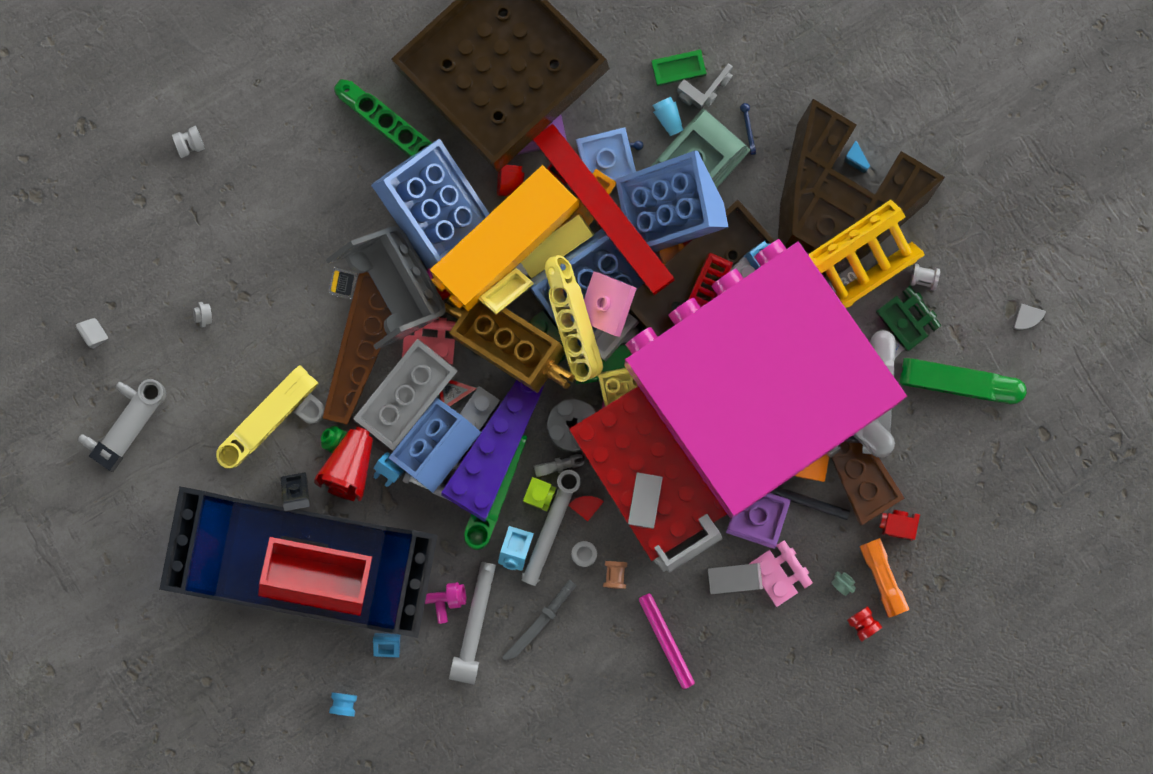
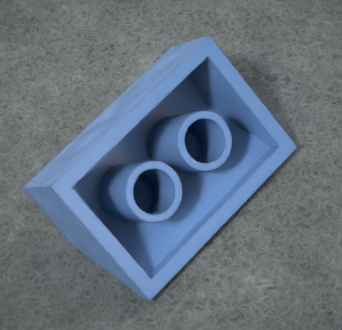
M436 397L388 458L433 493L475 442L481 431Z

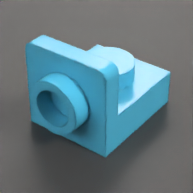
M509 526L500 551L498 563L507 569L522 571L534 533Z

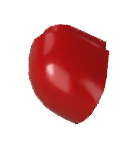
M505 165L498 172L497 196H510L523 183L525 173L522 172V166Z

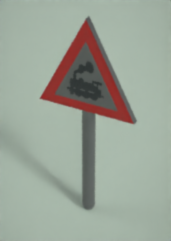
M450 380L437 397H440L442 402L451 407L477 388Z

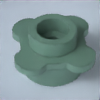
M837 571L834 576L835 578L831 582L832 585L845 596L850 592L854 593L856 587L852 577L845 572L841 574Z

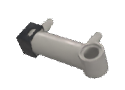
M153 379L143 381L139 385L137 392L122 382L117 383L116 389L131 401L102 442L97 443L84 434L79 436L78 441L92 451L89 455L90 458L107 470L115 471L123 460L122 456L157 407L166 398L165 387L158 381ZM152 386L157 387V397L148 400L146 397L147 389Z

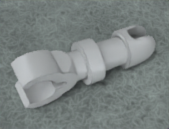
M575 454L561 460L559 457L555 458L553 462L535 465V474L537 477L555 471L562 473L563 469L580 467L584 464V461L575 463L574 460L582 458L583 455Z

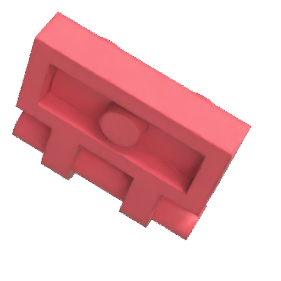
M439 318V320H435L415 331L414 335L406 336L403 341L402 357L413 343L419 339L449 364L453 365L455 339L445 337L446 331H450L456 321H447V318ZM423 329L438 330L437 337L423 336Z

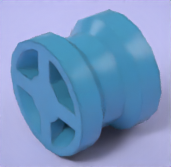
M332 692L333 706L330 707L329 713L355 716L353 706L357 701V696Z

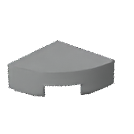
M1020 304L1013 329L1024 330L1035 326L1042 320L1046 311Z

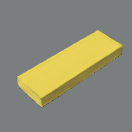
M578 214L555 230L521 264L532 279L545 270V263L550 257L557 255L565 256L594 236V233L582 216Z

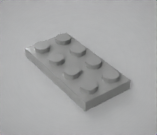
M417 339L353 419L394 451L458 370L421 340Z

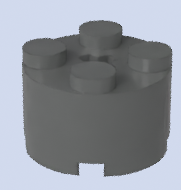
M577 399L560 402L553 408L548 418L547 427L551 441L556 447L565 452L576 453L582 451L569 432V426L566 423L577 420L578 424L594 414L595 410L586 402Z

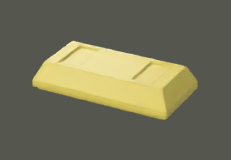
M515 268L481 295L479 300L495 314H498L534 285V282Z

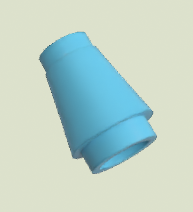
M668 97L653 105L655 109L653 113L669 133V136L684 130L676 101L673 102L672 98Z

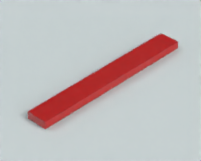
M551 124L533 139L534 143L652 294H657L675 281L668 269L555 125Z

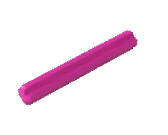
M648 593L640 597L639 602L681 687L687 689L693 686L694 680L652 595Z

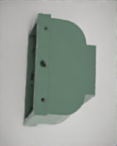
M703 108L651 166L692 151H698L716 188H718L749 154L751 149Z

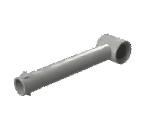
M565 470L558 476L557 484L559 488L525 573H522L521 581L536 586L540 581L539 577L542 567L546 562L572 494L581 486V478L575 471ZM567 474H572L576 477L577 483L572 489H566L562 485V479Z
M481 562L460 656L453 658L449 675L450 680L475 684L479 662L474 660L496 565L486 562Z

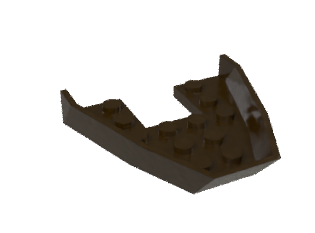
M812 99L796 127L780 202L778 239L781 240L786 249L799 241L806 253L810 254L889 200H892L900 207L905 215V218L898 222L900 227L929 202L945 177L901 151L877 192L873 194L831 169L857 124ZM887 229L876 238L879 244L887 239L891 232ZM868 243L857 249L855 253L860 260L868 255L871 249ZM846 257L834 265L837 273L851 266ZM825 271L821 273L826 281L829 280Z

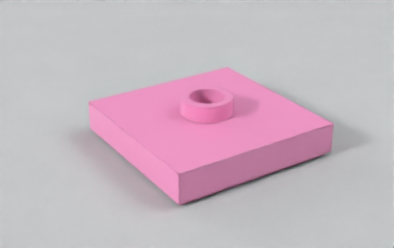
M593 271L584 298L591 326L620 337L637 288Z

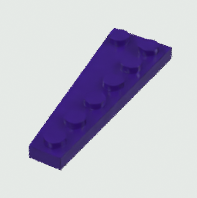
M516 380L443 489L441 496L482 521H486L546 382L540 391L536 393Z

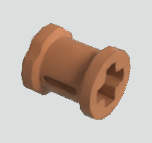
M605 561L607 573L606 582L603 583V587L626 589L624 574L628 563Z

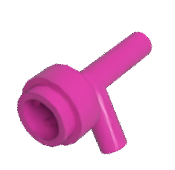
M458 582L448 583L445 592L426 594L425 604L435 603L439 624L448 622L445 602L448 603L450 609L461 608L462 605L466 604L464 584L459 585Z

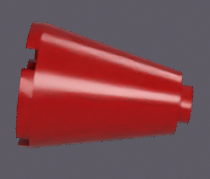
M356 427L355 430L350 429L317 473L314 483L320 488L324 484L329 487L328 493L339 498L354 501L357 497L358 501H361L364 496L373 438L369 436L370 432L360 427Z

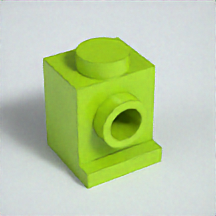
M532 477L523 503L547 512L556 487Z

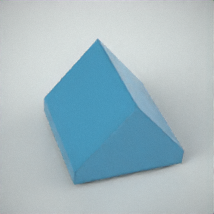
M375 633L373 636L374 656L399 657L401 635Z

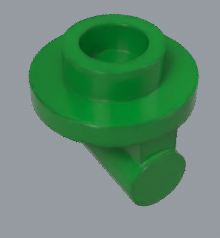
M336 426L327 428L321 435L322 448L333 453L348 432Z

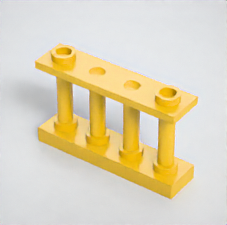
M889 200L808 254L820 273L825 271L836 291L835 294L845 308L852 306L858 299L906 267L915 264L918 259L925 255L912 241L907 243L898 225V222L904 219L905 215L902 209L892 200ZM887 229L891 232L899 248L898 251L889 257H886L876 238ZM868 243L878 264L865 272L855 251ZM845 257L857 277L846 286H844L834 267L836 263Z

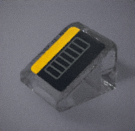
M333 267L328 294L352 300L358 273Z

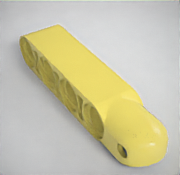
M560 255L553 256L545 263V273L550 286L549 300L570 371L575 375L577 381L584 382L601 374L603 363L580 286L576 283L572 266L564 257ZM561 263L566 266L565 270L560 268ZM563 289L567 293V298L563 294ZM570 314L574 318V323L571 321ZM578 339L580 340L582 347L578 345ZM585 364L588 366L589 372L586 371Z
M301 365L295 368L219 446L216 453L218 463L227 469L236 468L304 401L319 383Z

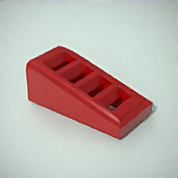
M713 253L707 254L688 300L695 298L700 307L716 298L718 295L715 291L712 292L701 287L702 282L710 286L716 282L705 277V275L709 273L720 279L730 272L733 262ZM711 263H713L715 265L722 267L723 271L720 272L709 266ZM700 292L711 297L710 301L697 297V293Z

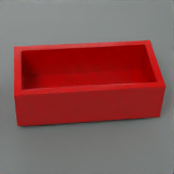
M270 537L260 578L258 596L361 616L372 557Z

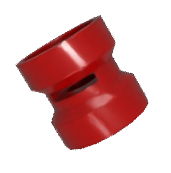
M868 606L847 619L850 626L855 627L857 630V636L861 642L882 628L879 621L873 619L872 611Z

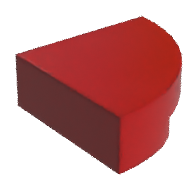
M582 496L573 500L568 506L588 522L604 501L593 496Z

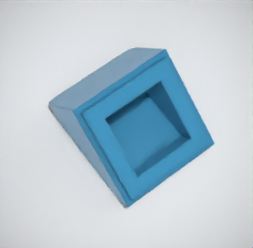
M855 141L844 162L866 173L870 165L859 144Z

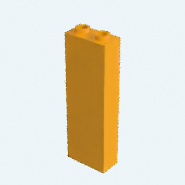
M542 165L430 269L434 277L431 281L439 290L446 289L451 294L449 299L458 309L463 306L467 312L470 311L480 301L479 297L516 268L580 208L578 199Z

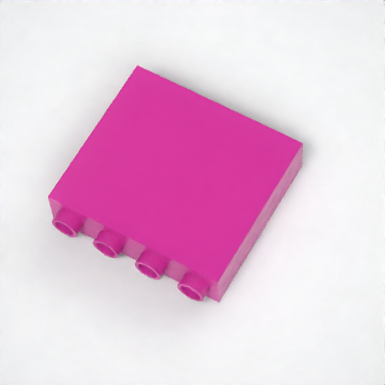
M780 239L774 241L754 256L760 268L743 278L737 268L730 271L712 284L711 287L718 295L716 298L700 307L695 298L689 299L668 315L675 326L660 336H657L654 330L649 327L625 344L632 355L625 359L624 366L730 519L891 410L907 397L799 241L788 249L785 248Z

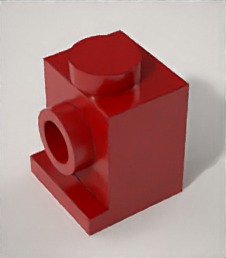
M893 510V514L882 513L879 528H883V535L913 541L916 538L920 514H912V518L908 517V512Z

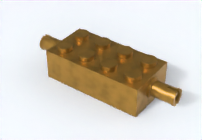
M450 299L447 301L453 307L445 303V312L458 319L449 332L456 341L536 393L540 391L548 378L565 389L570 387L567 380L573 383L575 375L558 365L565 354L564 347L560 342L513 312L504 308L498 314H495L481 301L468 312L463 306L458 309Z

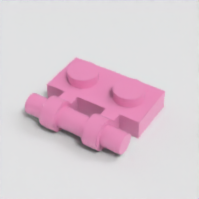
M785 540L776 545L781 552V555L777 558L768 550L749 563H760L762 586L776 607L798 593L793 586L798 580L804 589L813 583L807 575L809 571L806 567H802L795 556L797 553L793 547L790 548ZM785 561H787L794 572L790 577H787L780 566Z

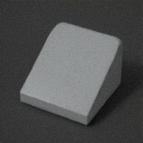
M95 318L76 324L77 330L90 348L94 349L108 339L105 331Z

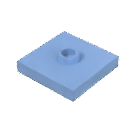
M625 127L576 139L580 158L592 173L597 169L616 181L617 178L636 172Z

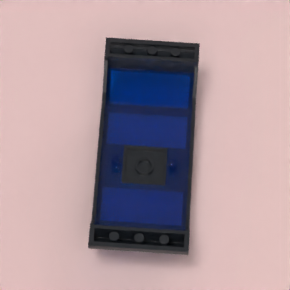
M180 486L159 590L418 638L438 535L297 509L284 511L282 506ZM269 538H279L371 556L372 561L361 616L258 596Z

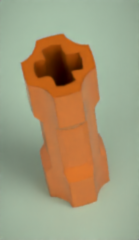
M878 538L859 546L881 593V601L888 618L908 611L909 607L903 592L898 588L888 564L887 553L881 539Z

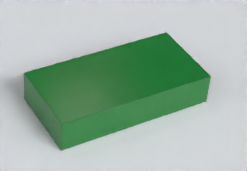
M701 49L651 60L657 86L698 78L707 74Z

